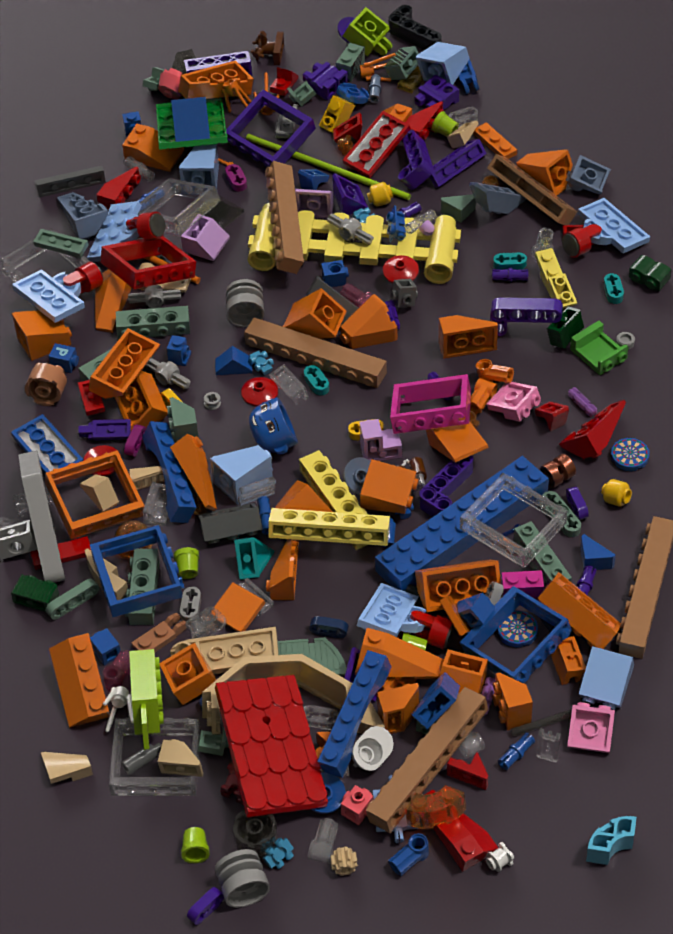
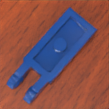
M469 59L458 76L466 94L470 93L467 84L473 82L476 91L480 90L477 76Z

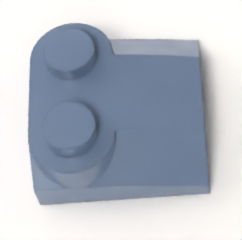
M580 155L572 170L568 185L575 191L585 189L602 194V189L611 169Z

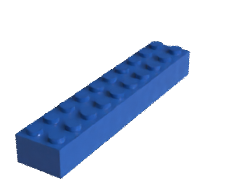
M521 456L375 557V571L390 586L406 592L409 584L417 585L415 570L442 567L540 499L548 491L549 478L524 456Z

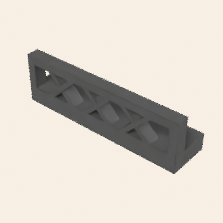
M103 166L34 180L39 198L106 183Z

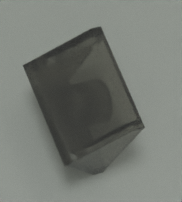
M205 192L195 215L200 214L213 218L224 229L244 213V209L218 194Z

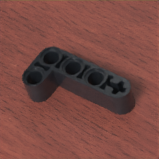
M410 5L399 6L388 17L389 33L426 50L433 44L442 42L441 33L412 20V7Z

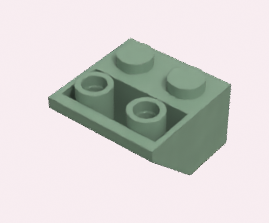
M173 397L169 398L170 406H167L168 417H172L168 419L170 430L174 431L171 432L174 443L187 433L198 437L194 408Z

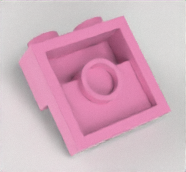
M516 382L505 383L490 399L487 407L488 410L502 412L505 419L520 422L524 417L527 418L530 415V410L534 406L540 404L541 397L536 386Z
M581 702L573 705L567 748L610 753L615 710H611V707L604 705L594 708L590 707V704Z

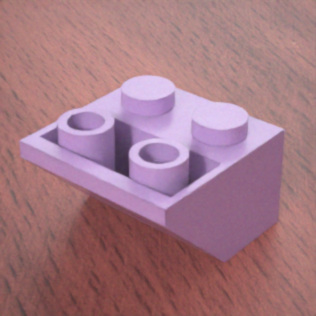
M196 214L181 235L182 251L214 261L230 237L213 218Z

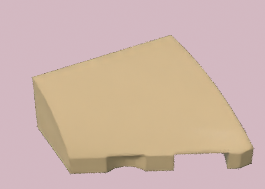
M41 753L51 784L70 777L72 781H76L93 775L87 755Z

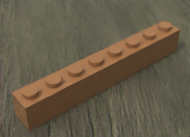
M273 161L270 167L266 168L265 176L267 177L266 188H268V200L270 202V223L272 224V236L274 238V259L277 269L297 274L304 263L293 170L291 165Z
M255 317L244 332L245 344L250 347H255L301 364L315 365L321 370L363 383L367 386L378 388L387 374V361Z
M653 516L652 523L647 524L645 535H648V538L643 539L641 550H644V553L639 554L637 565L640 568L639 570L635 569L633 581H636V583L630 587L629 597L632 598L631 601L626 602L625 606L627 617H622L620 628L623 629V632L618 633L616 645H619V654L643 659L673 543V520Z
M466 687L458 693L456 701L441 715L436 723L432 724L427 735L420 739L415 750L407 755L402 766L395 770L390 781L381 788L378 796L368 804L366 812L370 823L388 833L393 831L488 711L485 696Z

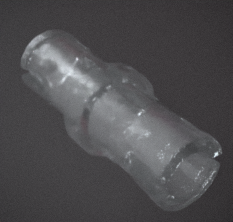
M131 156L126 158L125 166L130 169L136 166L139 167V174L148 182L154 179L155 173L149 170L144 163L136 161Z
M430 209L422 215H417L413 221L405 224L406 232L412 234L425 221L429 220L431 222L437 217L436 213Z

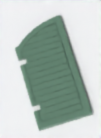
M326 637L314 638L315 643L309 644L308 639L278 641L279 655L303 654L339 676H345L347 669L345 661L338 649Z

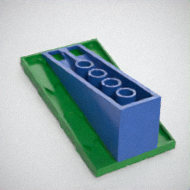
M198 97L156 104L159 150L181 148L184 146H201L202 144L228 143L222 98L206 99V97Z

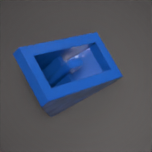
M231 346L215 359L216 375L252 373V364L248 360L249 355Z
M585 534L581 536L580 549L583 568L585 566H592L596 570L612 569L615 565L616 555Z

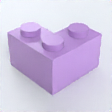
M379 419L360 422V447L363 458L370 461L371 459L384 461L402 458V444L399 433L394 434L393 429L381 431Z

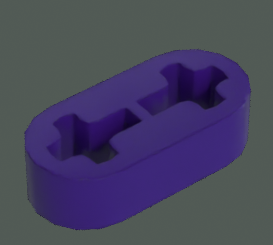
M577 487L566 489L568 503L579 520L588 518V508Z
M216 887L211 888L190 908L187 918L195 925L200 924L222 903L224 899L223 893Z

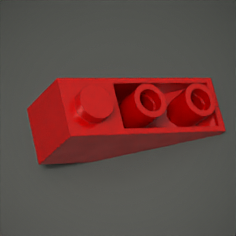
M440 101L409 116L405 123L409 124L410 130H414L423 140L427 139L435 118L440 112L444 111L443 102Z
M136 166L105 183L97 193L98 204H103L109 210L112 204L125 203V200L132 194L135 186L140 183L139 167Z

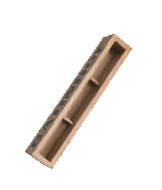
M498 154L494 156L487 167L488 170L556 222L563 225L571 223L577 213L575 209L506 157Z

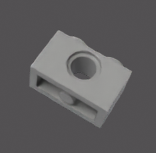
M30 520L0 528L1 560L38 550Z

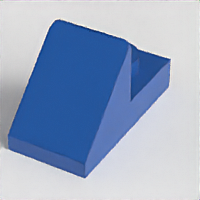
M317 169L298 171L300 186L304 190H317L318 184L328 182L330 177Z

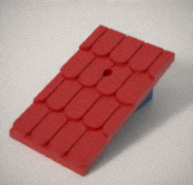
M295 675L216 683L215 692L246 817L327 807V791L320 772V765L317 762L318 758L311 739L310 728Z

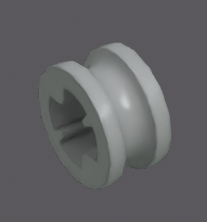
M216 392L207 393L204 396L205 407L209 410L219 408L221 405L220 395Z

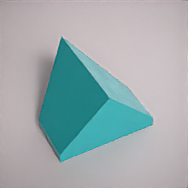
M254 537L234 540L239 578L259 577L275 551Z

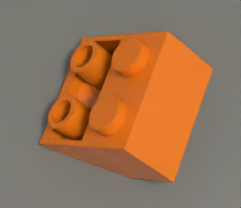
M448 649L440 676L446 672L460 685L458 693L466 687L480 694L487 675L488 659Z
M496 673V680L493 683L495 694H492L494 705L499 707L500 722L505 723L507 731L531 725L533 701L527 685L502 673Z
M418 683L405 684L402 687L387 688L377 692L378 715L385 729L390 734L405 731L413 719L412 713L419 704Z

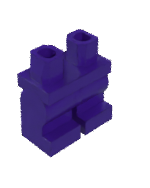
M327 61L323 65L318 62L315 63L312 67L313 73L309 71L303 73V81H307L315 93L327 101L337 93L336 91L340 83H347L348 77L347 71L344 69L339 71L335 66H330V63Z
M434 75L423 86L421 85L418 88L419 94L414 97V102L419 107L426 104L425 106L428 108L441 101L443 102V109H446L451 103L456 104L459 102V88L449 82L447 83L446 80L438 75Z

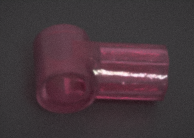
M348 283L340 291L342 296L359 308L373 295L369 291L364 293Z
M120 651L113 663L104 668V684L108 691H111L112 687L123 686V680L130 671L129 651Z

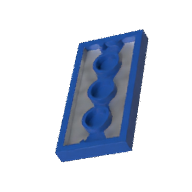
M43 414L11 432L12 437L26 453L38 451L41 469L44 474L53 471V469L63 468L71 463L83 461V458Z

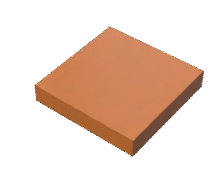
M232 582L209 614L233 630L242 632L246 631L266 602Z
M448 596L441 599L440 604L458 634L463 636L469 633L471 628L458 613L457 605L452 597Z

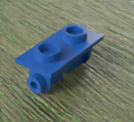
M394 205L392 211H389L386 217L389 242L393 238L402 241L406 237L404 227L405 215L401 211H396V206Z

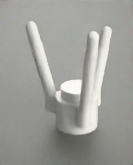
M112 687L110 694L103 702V705L106 706L111 700L113 705L105 729L106 732L110 730L117 708H122L126 704H128L130 721L132 724L134 723L131 694H129L125 687Z

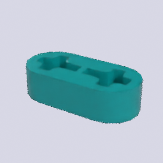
M519 252L499 253L494 256L493 266L499 270L508 268L522 270L527 266V256Z
M614 273L607 274L604 277V289L607 299L610 303L619 304L623 301L624 297L620 277Z
M307 366L304 369V380L316 395H326L329 392L328 379L317 366Z

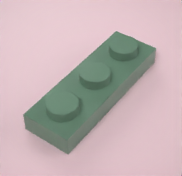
M40 229L33 241L36 247L79 258L83 256L89 245L87 240Z

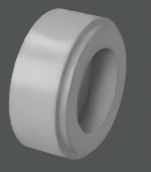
M622 332L617 335L616 343L620 347L626 344L628 349H631L635 344V337L629 332Z

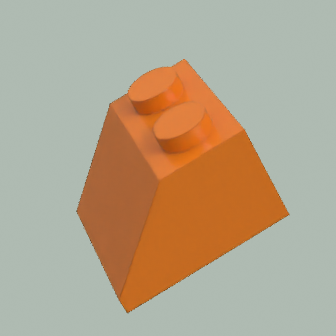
M195 642L160 663V667L173 694L182 705L201 695L206 688L216 681L211 668Z

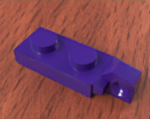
M93 420L87 426H79V437H88L89 440H126L131 433V420Z

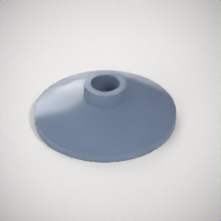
M361 457L349 461L344 469L345 483L352 492L358 495L361 493L371 462Z

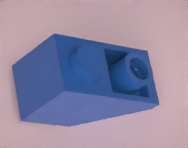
M484 593L460 600L457 603L458 613L471 628L484 624L496 608Z

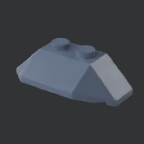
M470 182L469 184L476 203L481 205V209L488 213L493 211L499 215L501 213L509 214L526 200L515 189L478 182Z

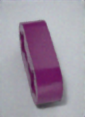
M236 164L228 165L225 169L226 178L232 189L238 192L244 191L247 188V179L240 166Z
M134 425L125 444V455L133 457L137 455L143 443L142 436L146 430L145 426Z

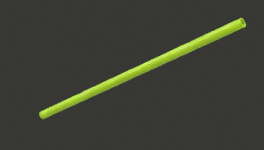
M251 134L246 136V140L277 152L282 147ZM295 152L291 156L368 186L379 183L299 152ZM391 187L393 195L408 201L410 200L411 194Z

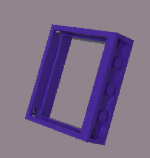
M262 90L226 129L227 140L231 146L235 145L244 154L248 153L255 161H261L266 167H270L273 161L285 164L313 133L316 126L312 118L267 91ZM265 105L300 126L274 156L238 135Z

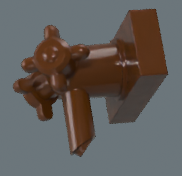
M260 31L258 37L252 42L253 45L257 44L258 47L250 52L257 61L260 57H264L263 54L273 55L274 65H281L284 49V32L277 31L275 42H268L265 31Z

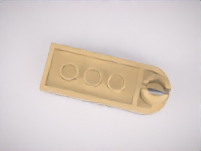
M276 627L188 639L176 643L170 651L172 656L195 642L213 674L227 672L243 657L279 655Z

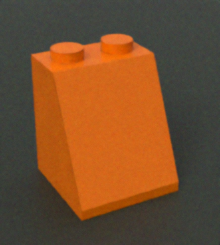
M320 288L293 303L283 327L318 339L334 338L347 311Z
M39 310L12 313L17 339L31 361L50 354L55 343L66 346L71 345L70 337H72V333L68 326L65 327L63 319L55 323Z
M371 459L360 493V507L366 510L405 514L407 507L411 508L413 502L412 490L416 491L419 479H416V471Z

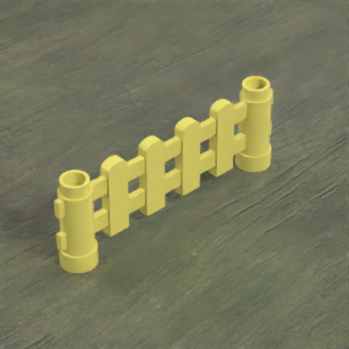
M270 203L263 206L259 215H254L252 227L256 228L255 235L249 236L248 248H250L248 263L251 267L260 271L272 269L276 262L274 259L273 229L270 223ZM303 210L298 212L304 260H307L308 252L325 253L324 262L343 260V255L360 256V264L377 265L379 257L392 258L404 255L414 260L426 261L424 275L432 283L443 284L452 278L454 263H457L458 250H454L455 242L460 243L461 230L456 229V221L449 215H441L436 218L434 231L429 236L419 231L420 227L417 219L405 218L406 237L402 241L398 240L396 246L381 244L382 237L389 238V234H387L388 225L384 224V218L381 216H368L366 223H361L362 230L374 237L372 243L368 245L364 242H346L340 236L339 228L328 223L327 220H316L312 211ZM345 213L334 214L343 220L345 218L349 219V215ZM312 232L328 233L327 240L311 239ZM417 240L430 241V248L416 247Z

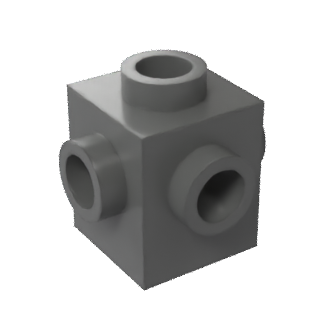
M411 279L394 280L393 290L390 292L391 300L400 308L415 306V299L418 297L417 286Z

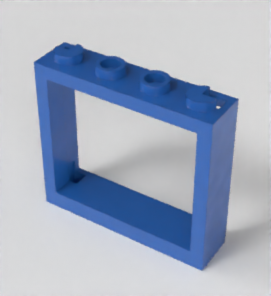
M159 525L90 544L92 558L112 617L183 597L182 589L185 588L182 577L178 578L177 576L179 573L177 563L171 560L173 558L171 547L166 546V543H168L167 536L161 532ZM157 543L172 585L117 600L103 558Z
M513 586L494 605L496 608L484 624L473 627L460 641V644L465 654L488 659L487 668L495 674L502 673L521 683H525L530 675L537 668L541 667L543 661L555 652L557 646L568 638L572 629L567 618ZM520 605L555 628L521 665L512 672L478 649Z

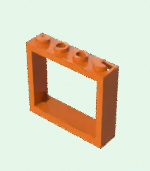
M118 450L111 453L106 452L95 458L90 457L79 463H71L66 467L53 469V471L45 474V485L71 539L142 517L144 514L145 506ZM114 467L130 504L73 522L56 485Z

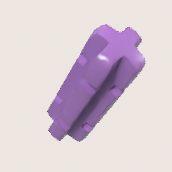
M576 387L568 391V396L587 415L592 417L597 413V408Z
M491 677L486 678L481 694L486 697L488 711L484 715H487L489 712L492 694H494L493 683L496 679Z

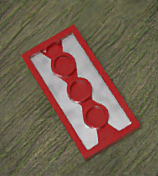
M382 111L344 157L343 163L371 178L411 129L410 125Z

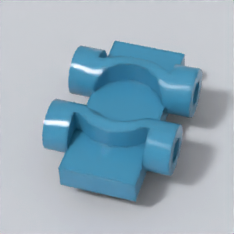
M368 207L364 210L361 208L353 212L352 216L359 220L360 223H366V218L371 211Z
M256 351L249 355L248 360L250 364L255 363L254 367L257 372L261 371L263 375H266L273 370L272 365H274V362L271 358L265 359L268 357L266 351L261 353Z
M287 838L277 839L275 841L276 846H271L265 850L267 855L263 857V860L269 868L276 866L277 869H280L284 866L282 861L284 857L286 860H290L294 856L291 852L294 847Z

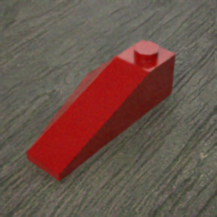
M621 400L607 406L596 414L594 419L581 425V430L578 432L573 431L559 443L560 447L583 459L600 456L602 450L608 445L626 401Z
M431 790L416 800L415 803L462 872L487 858L488 852L498 849L485 829L436 791Z

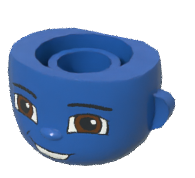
M278 397L270 399L252 410L249 415L250 431L257 445L263 450H267L269 453L284 454L288 451V448L298 443L288 413Z

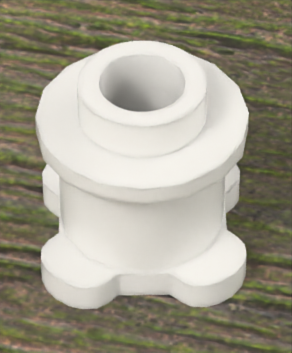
M503 842L498 844V849L487 853V865L491 870H496L497 872H500L506 864L509 866L513 865L514 855Z

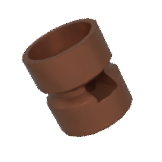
M566 454L559 455L552 461L542 465L539 469L549 478L548 487L550 488L558 486L563 480H568L576 474L575 465Z

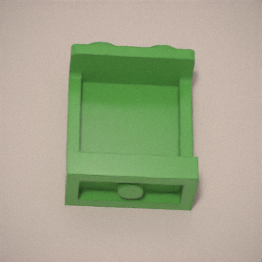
M597 321L571 337L570 350L596 373L601 375L627 359L628 346L625 344L620 347L603 332L604 324Z

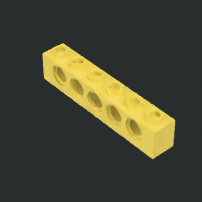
M320 450L299 459L300 472L314 492L332 512L368 515L366 510L359 506L356 496L351 495L347 484L341 481L337 470L330 466L327 456H323ZM367 544L352 545L355 548V550H358L366 546Z
M271 509L269 538L388 546L390 516Z

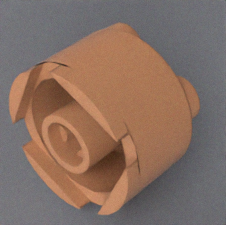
M36 363L25 384L26 395L28 397L31 396L34 399L33 402L39 405H54L55 402L60 400L67 384L64 369L58 365Z

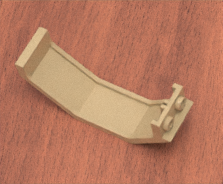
M303 654L243 657L202 692V718H207V726L212 727V734H220V708L215 692V685L219 682L226 683L229 681L295 675L298 687L303 688L340 710L353 683Z

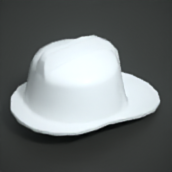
M379 726L370 727L353 746V766L368 771L376 770L380 767L393 750L394 742L389 731Z

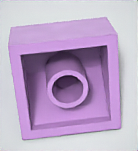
M296 189L298 212L303 210L312 211L315 218H328L332 214L334 206L332 191Z

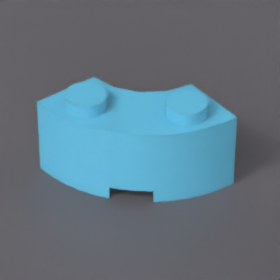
M624 816L614 818L606 825L598 828L589 841L586 862L608 865L610 858L616 852L623 849H632L637 817Z

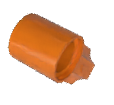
M482 359L476 363L479 378L490 382L498 381L504 383H511L513 380V368L493 365L489 359Z
M479 378L471 395L470 412L474 414L481 413L489 399L496 394L498 385Z

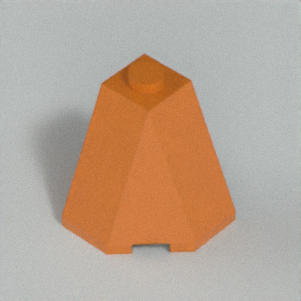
M566 149L527 154L516 162L519 168L556 196L566 189L568 181H566L568 171L571 172L573 166L569 151Z
M373 294L340 326L341 341L351 349L398 340L397 325L395 321L391 322L387 313L389 311L387 305L378 296Z
M299 480L293 484L275 506V508L332 512L308 484Z

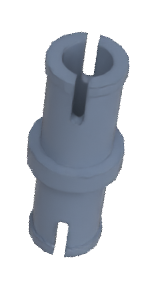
M374 74L370 78L371 83L368 87L370 93L369 101L371 103L379 102V94L381 93V77Z

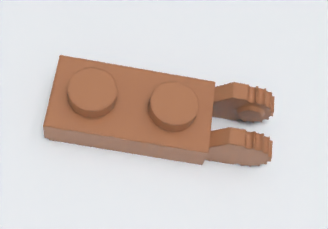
M174 613L168 616L165 621L131 642L132 647L136 651L154 649V652H157L176 639V636L184 632L188 624L184 620L177 623L180 615Z

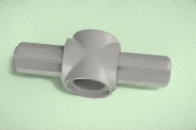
M330 214L327 218L328 223L339 228V234L344 240L359 239L368 245L372 243L374 237L362 230V225L356 218H345L343 220L334 214Z
M160 285L148 286L145 292L128 294L129 303L146 302V305L150 308L161 307L164 304V300L181 298V291L179 289L163 291V287Z
M151 358L145 365V367L155 372L156 379L162 385L176 384L183 389H188L191 384L189 379L180 375L179 368L171 361L159 363Z

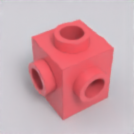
M356 785L351 791L348 790L342 799L341 815L360 825L367 816L366 809L368 804L373 800L371 792Z

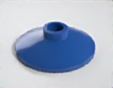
M321 773L328 795L327 807L311 810L323 814L331 813L341 807L346 790L343 782L337 776Z

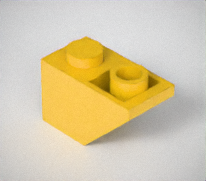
M333 95L319 126L333 133L335 127L350 118L355 105Z

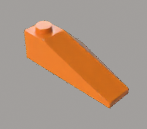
M187 433L170 448L204 506L215 511L217 507L206 454L201 447L203 443L197 436L194 437Z

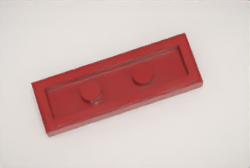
M88 536L59 543L58 549L61 562L64 563L86 557L85 550L87 548L91 550ZM38 550L31 551L35 570L41 569Z

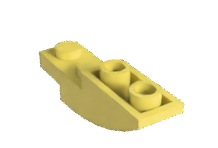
M553 248L535 252V258L541 270L540 276L551 298L559 299L563 304V308L577 305L565 273H562Z

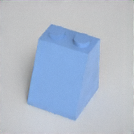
M442 42L433 44L416 56L424 81H428L434 75H438L452 85L470 59L466 47Z
M217 144L194 146L181 163L179 171L182 193H216L219 170Z
M259 445L213 456L210 458L213 483L238 505L273 481L272 456Z
M592 646L579 691L580 698H583L582 701L593 705L595 702L602 703L604 706L611 707V710H615V707L621 708L634 668L633 657Z

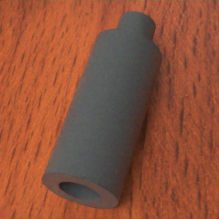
M157 743L154 746L149 744V749L144 750L143 748L122 761L121 764L126 773L131 775L156 759L161 750V744Z

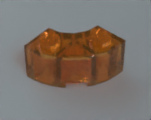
M447 785L433 794L422 795L415 793L405 808L407 825L415 828L430 829L434 828L433 825L453 822L466 810L465 793Z

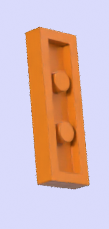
M487 122L476 127L473 135L480 139L495 154L507 159L517 155V149Z

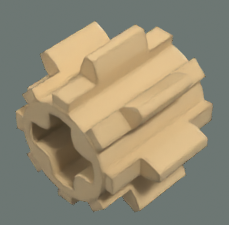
M339 847L330 856L332 870H335L336 874H340V876L350 875L352 872H355V867L358 866L356 852H353L351 848Z

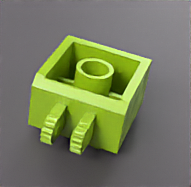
M366 7L351 22L343 34V37L350 43L365 47V55L367 56L373 50L385 56L388 52L387 50L392 48V43L385 37L390 30L389 25Z

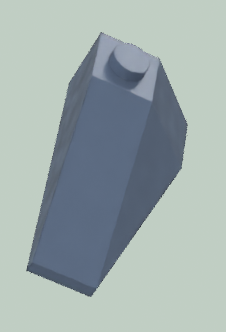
M74 192L57 197L74 233L80 239L85 240L96 235L109 214L103 204L99 203L96 205L93 200L87 201L84 196Z

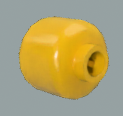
M385 182L371 185L369 188L370 192L367 193L369 203L373 202L376 207L389 204L391 198H393L390 184L387 185Z
M616 479L609 480L607 484L603 485L601 490L604 501L618 507L627 504L632 496L629 484Z

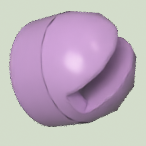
M427 220L420 226L419 231L426 236L432 235L434 225Z

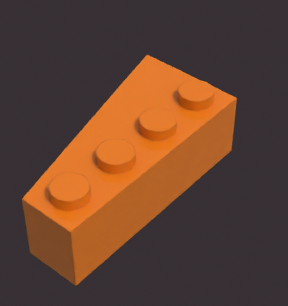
M235 60L182 74L180 76L178 92L185 99L206 97V99L224 97L222 89H224L223 84L230 79H235L246 95H251L254 78Z

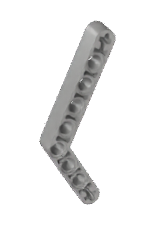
M38 451L18 454L22 482L44 580H50L54 583L64 581L65 575L44 487Z

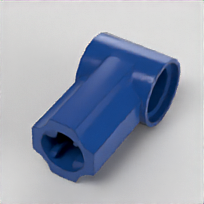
M419 833L412 835L409 838L408 844L388 860V864L397 875L402 876L418 861H423L428 857L429 846L426 836ZM416 846H423L421 849H415Z

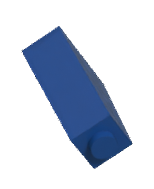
M444 672L430 686L412 713V716L428 729L456 701L460 685Z

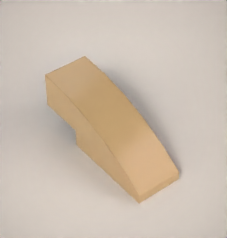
M87 548L85 555L90 573L103 591L91 550ZM103 559L116 599H124L128 589L127 582L118 576L116 566Z

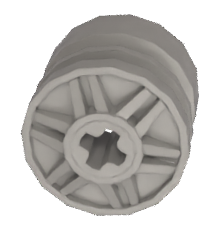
M240 279L228 285L225 292L227 319L229 322L238 327H248L254 317L263 320V289L260 284L254 280Z
M245 849L232 852L220 859L215 865V874L218 877L219 884L222 886L224 899L230 907L238 908L252 905L263 899L270 891L268 879L262 871L263 866L256 851Z

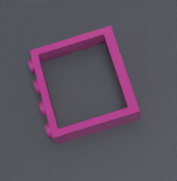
M468 374L394 384L390 415L393 433L469 424L471 388ZM461 395V404L457 406L400 413V406L403 403Z

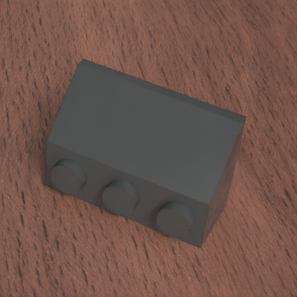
M255 503L197 514L203 540L208 541L209 544L220 542V538L225 537L228 540L239 538V534L247 533V536L256 535L259 530H262L259 509Z

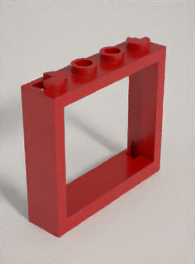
M164 236L156 239H138L101 247L100 262L133 289L195 277L196 261ZM163 255L172 263L137 270L126 261Z

